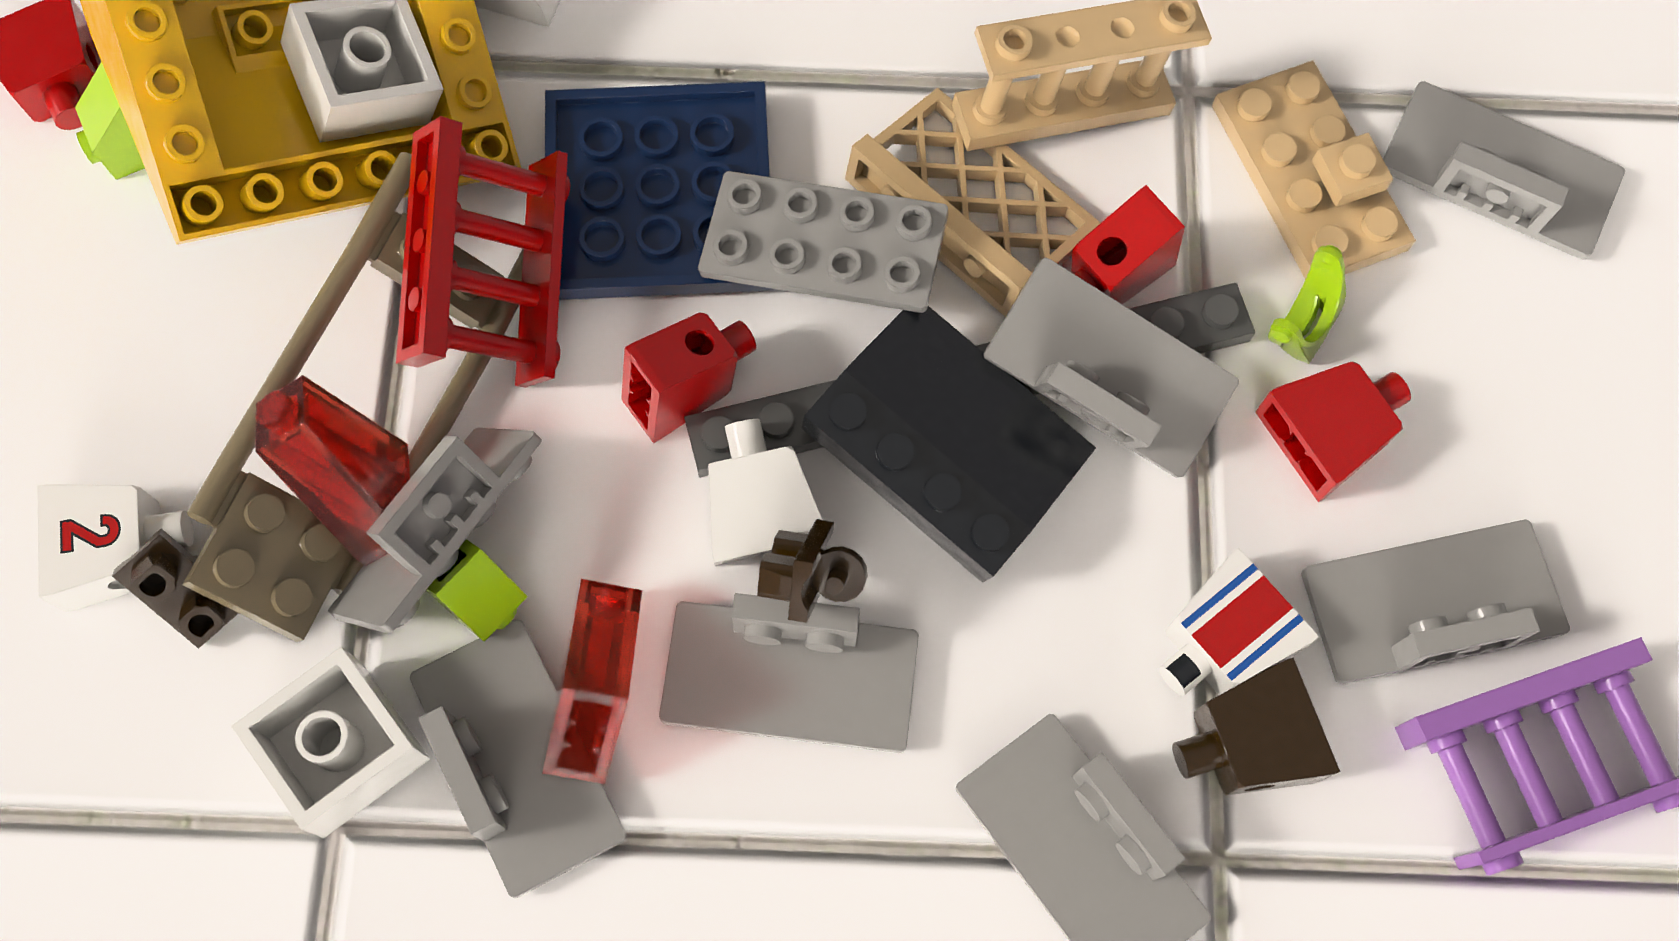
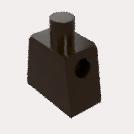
M1294 657L1280 662L1204 703L1193 712L1200 734L1172 744L1175 762L1185 779L1214 770L1225 795L1314 784L1340 772Z

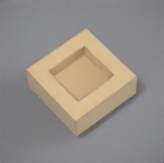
M1369 132L1320 148L1312 159L1335 207L1385 191L1394 180Z

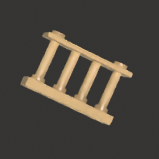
M1131 0L976 26L974 34L989 74V80L984 88L955 92L951 104L966 151L1170 115L1176 105V101L1163 68L1171 52L1209 45L1212 39L1198 1ZM1144 56L1143 60L1118 64L1120 60ZM1093 65L1088 70L1066 73L1067 69ZM1040 74L1039 78L1012 83L1015 78Z

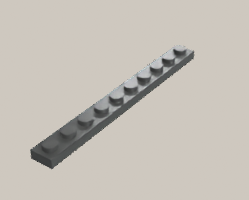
M1237 282L1128 308L1200 354L1250 342L1256 333ZM989 343L980 344L976 346L980 350L985 352ZM1016 379V380H1017L1019 383H1021L1026 389H1028L1032 394H1034V395L1040 394V393L1037 392L1036 390L1032 389V388L1029 387L1028 385H1026V384H1024L1023 382H1021L1020 380ZM835 380L685 416L686 428L699 478L709 476L708 464L731 459L725 426L738 421L760 419L767 451L792 446L795 454L822 448L821 444L802 429L804 415Z

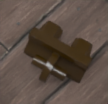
M816 519L808 534L778 531L774 538L772 553H765L760 562L757 596L790 602L788 620L807 623L820 594L834 602H847L856 598L863 591L868 578L867 565L856 551L847 547H831L825 550L833 534L834 522Z
M161 528L134 555L116 567L112 577L199 649L239 613L182 585L198 556H193Z

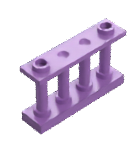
M1642 637L1419 715L1394 727L1405 751L1426 743L1431 754L1438 753L1481 848L1454 858L1458 870L1482 865L1486 876L1496 874L1523 864L1524 861L1519 852L1521 850L1652 803L1656 813L1679 806V776H1675L1629 684L1635 681L1630 670L1653 660ZM1593 684L1598 695L1605 693L1650 786L1619 797L1574 703L1580 701L1575 690ZM1538 703L1542 714L1550 713L1594 807L1564 818L1562 817L1518 723L1524 720L1519 710ZM1482 723L1487 734L1494 732L1538 827L1505 838L1462 743L1468 741L1463 730Z

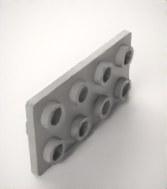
M1420 81L1416 86L1383 157L1392 176L1582 260L1587 259L1593 253L1625 174L1624 167L1426 81Z
M728 171L723 175L698 270L704 278L923 313L928 308L948 219V206L943 203Z
M1043 258L1038 262L984 352V358L1176 478L1183 477L1239 384V379L1230 372L1049 258Z
M475 428L464 442L458 436H444L366 532L380 546L330 606L328 612L337 620L387 634L406 624L417 612L420 605L419 598L433 580L445 574L454 565L459 554L458 548L473 529L482 526L492 516L496 508L495 501L508 484L517 480L528 470L532 463L531 455L541 444L542 439L534 431Z
M1527 519L1309 565L1301 572L1335 681L1338 684L1351 683L1554 638L1570 631V625L1532 523Z
M741 593L734 594L733 607L684 601L677 604L659 713L662 723L903 753L906 750L919 638L916 630L859 623L860 608L816 603L807 623L788 620L790 602Z
M514 620L505 628L495 630L485 642L479 638L410 674V681L425 711L424 715L418 717L419 722L471 835L484 841L510 897L519 898L626 840L627 834L536 646L521 620Z
M1054 714L1045 716L956 785L958 795L1068 941H1187L1211 921L1210 912L1175 869L1186 860L1180 850L1103 752L1090 760Z

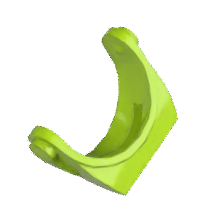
M1326 245L1317 249L1306 280L1285 319H1275L1268 333L1269 341L1277 344L1290 356L1307 364H1310L1345 304V265L1342 252L1337 247ZM1320 308L1323 312L1320 316V319L1316 327L1306 338H1304V336L1309 332L1316 318L1318 309Z

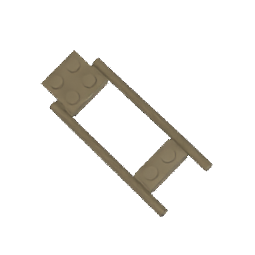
M401 152L348 245L187 511V515L202 524L210 525L214 529L182 585L295 642L305 639L330 589H333L340 595L380 546L366 532L444 436L448 435L491 359L490 356L467 352L363 536L360 535V531L251 472L245 473L241 471L367 260L371 262V267L402 285L407 213L399 214L395 210L409 187L412 154L407 152ZM454 244L453 259L457 262L458 267L504 277ZM523 249L507 278L518 281L522 280ZM452 290L449 315L470 328L476 327L482 331L504 335L519 305Z

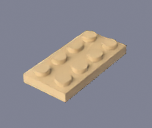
M1314 60L1216 94L1212 108L1305 280L1314 254L1321 246L1332 245L1342 252L1345 274L1407 252L1416 242L1387 190L1335 207L1312 159L1318 149L1356 137V134Z

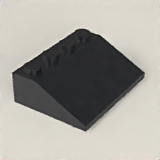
M930 306L923 313L902 310L804 415L802 429L982 583L995 576L1096 449L1092 443L1015 378L986 360L982 350Z

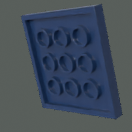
M765 81L545 90V157L556 151L567 153V176L570 179V192L565 202L559 300L775 290L704 278L698 270L724 173L732 171L770 177Z

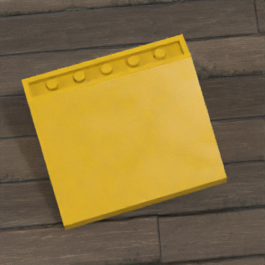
M80 0L91 37L176 245L370 205L401 152L412 154L413 133L425 125L320 143L280 43L289 4L314 0ZM407 0L444 89L430 122L440 116L462 122L461 145L465 147L467 153L521 168L474 0ZM460 175L458 186L482 181ZM408 187V189H407L405 195L403 196V198L408 197V195H409V187Z

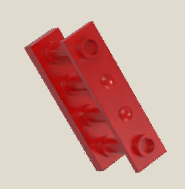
M440 116L413 133L396 364L419 368L446 358L447 350L454 349L515 361V386L526 388L555 379V370L559 364L561 354L560 345L557 341L564 210L565 202L570 192V179L567 176L568 154L556 151L529 165L527 170L467 153L465 147L461 145L463 123ZM459 176L527 193L525 225L462 209L461 204L457 202ZM456 232L522 248V280L518 281L458 267L457 262L453 259ZM452 290L520 305L518 338L453 325L452 319L449 318Z

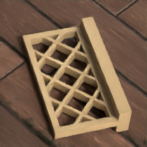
M936 88L875 138H872L867 133L852 145L845 180L858 191L946 204L948 206V219L938 260L1006 317L1034 269L1032 271L1028 270L1011 255V247L1039 248L1040 260L1049 258L1061 265L1072 255V249L1101 222L1008 145L983 149L992 157L993 166L965 165V145L951 106L953 100L939 88ZM936 110L952 124L953 132L924 131V119ZM892 144L916 145L917 162L899 161L886 149ZM925 146L954 147L955 164L926 163ZM928 178L956 179L958 197L941 196L928 185ZM966 180L994 181L996 199L968 197ZM1005 182L1024 183L1033 191L1034 201L1006 199ZM969 212L996 213L999 232L982 231L969 220ZM1008 214L1036 216L1037 234L1009 232ZM1046 216L1065 217L1078 230L1072 235L1048 234ZM1050 249H1056L1050 254Z

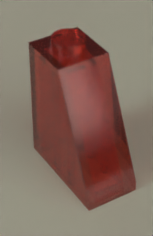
M304 375L281 389L267 394L261 401L256 403L255 452L357 561L368 565L388 554L366 532L410 479L408 444Z
M581 578L570 624L542 774L605 784L629 699L642 590Z

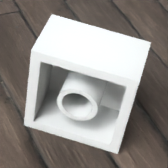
M314 0L289 4L280 43L320 143L430 123L444 89L407 0Z
M342 647L336 649L231 725L300 829L322 838L327 837L430 760L427 753L362 662Z

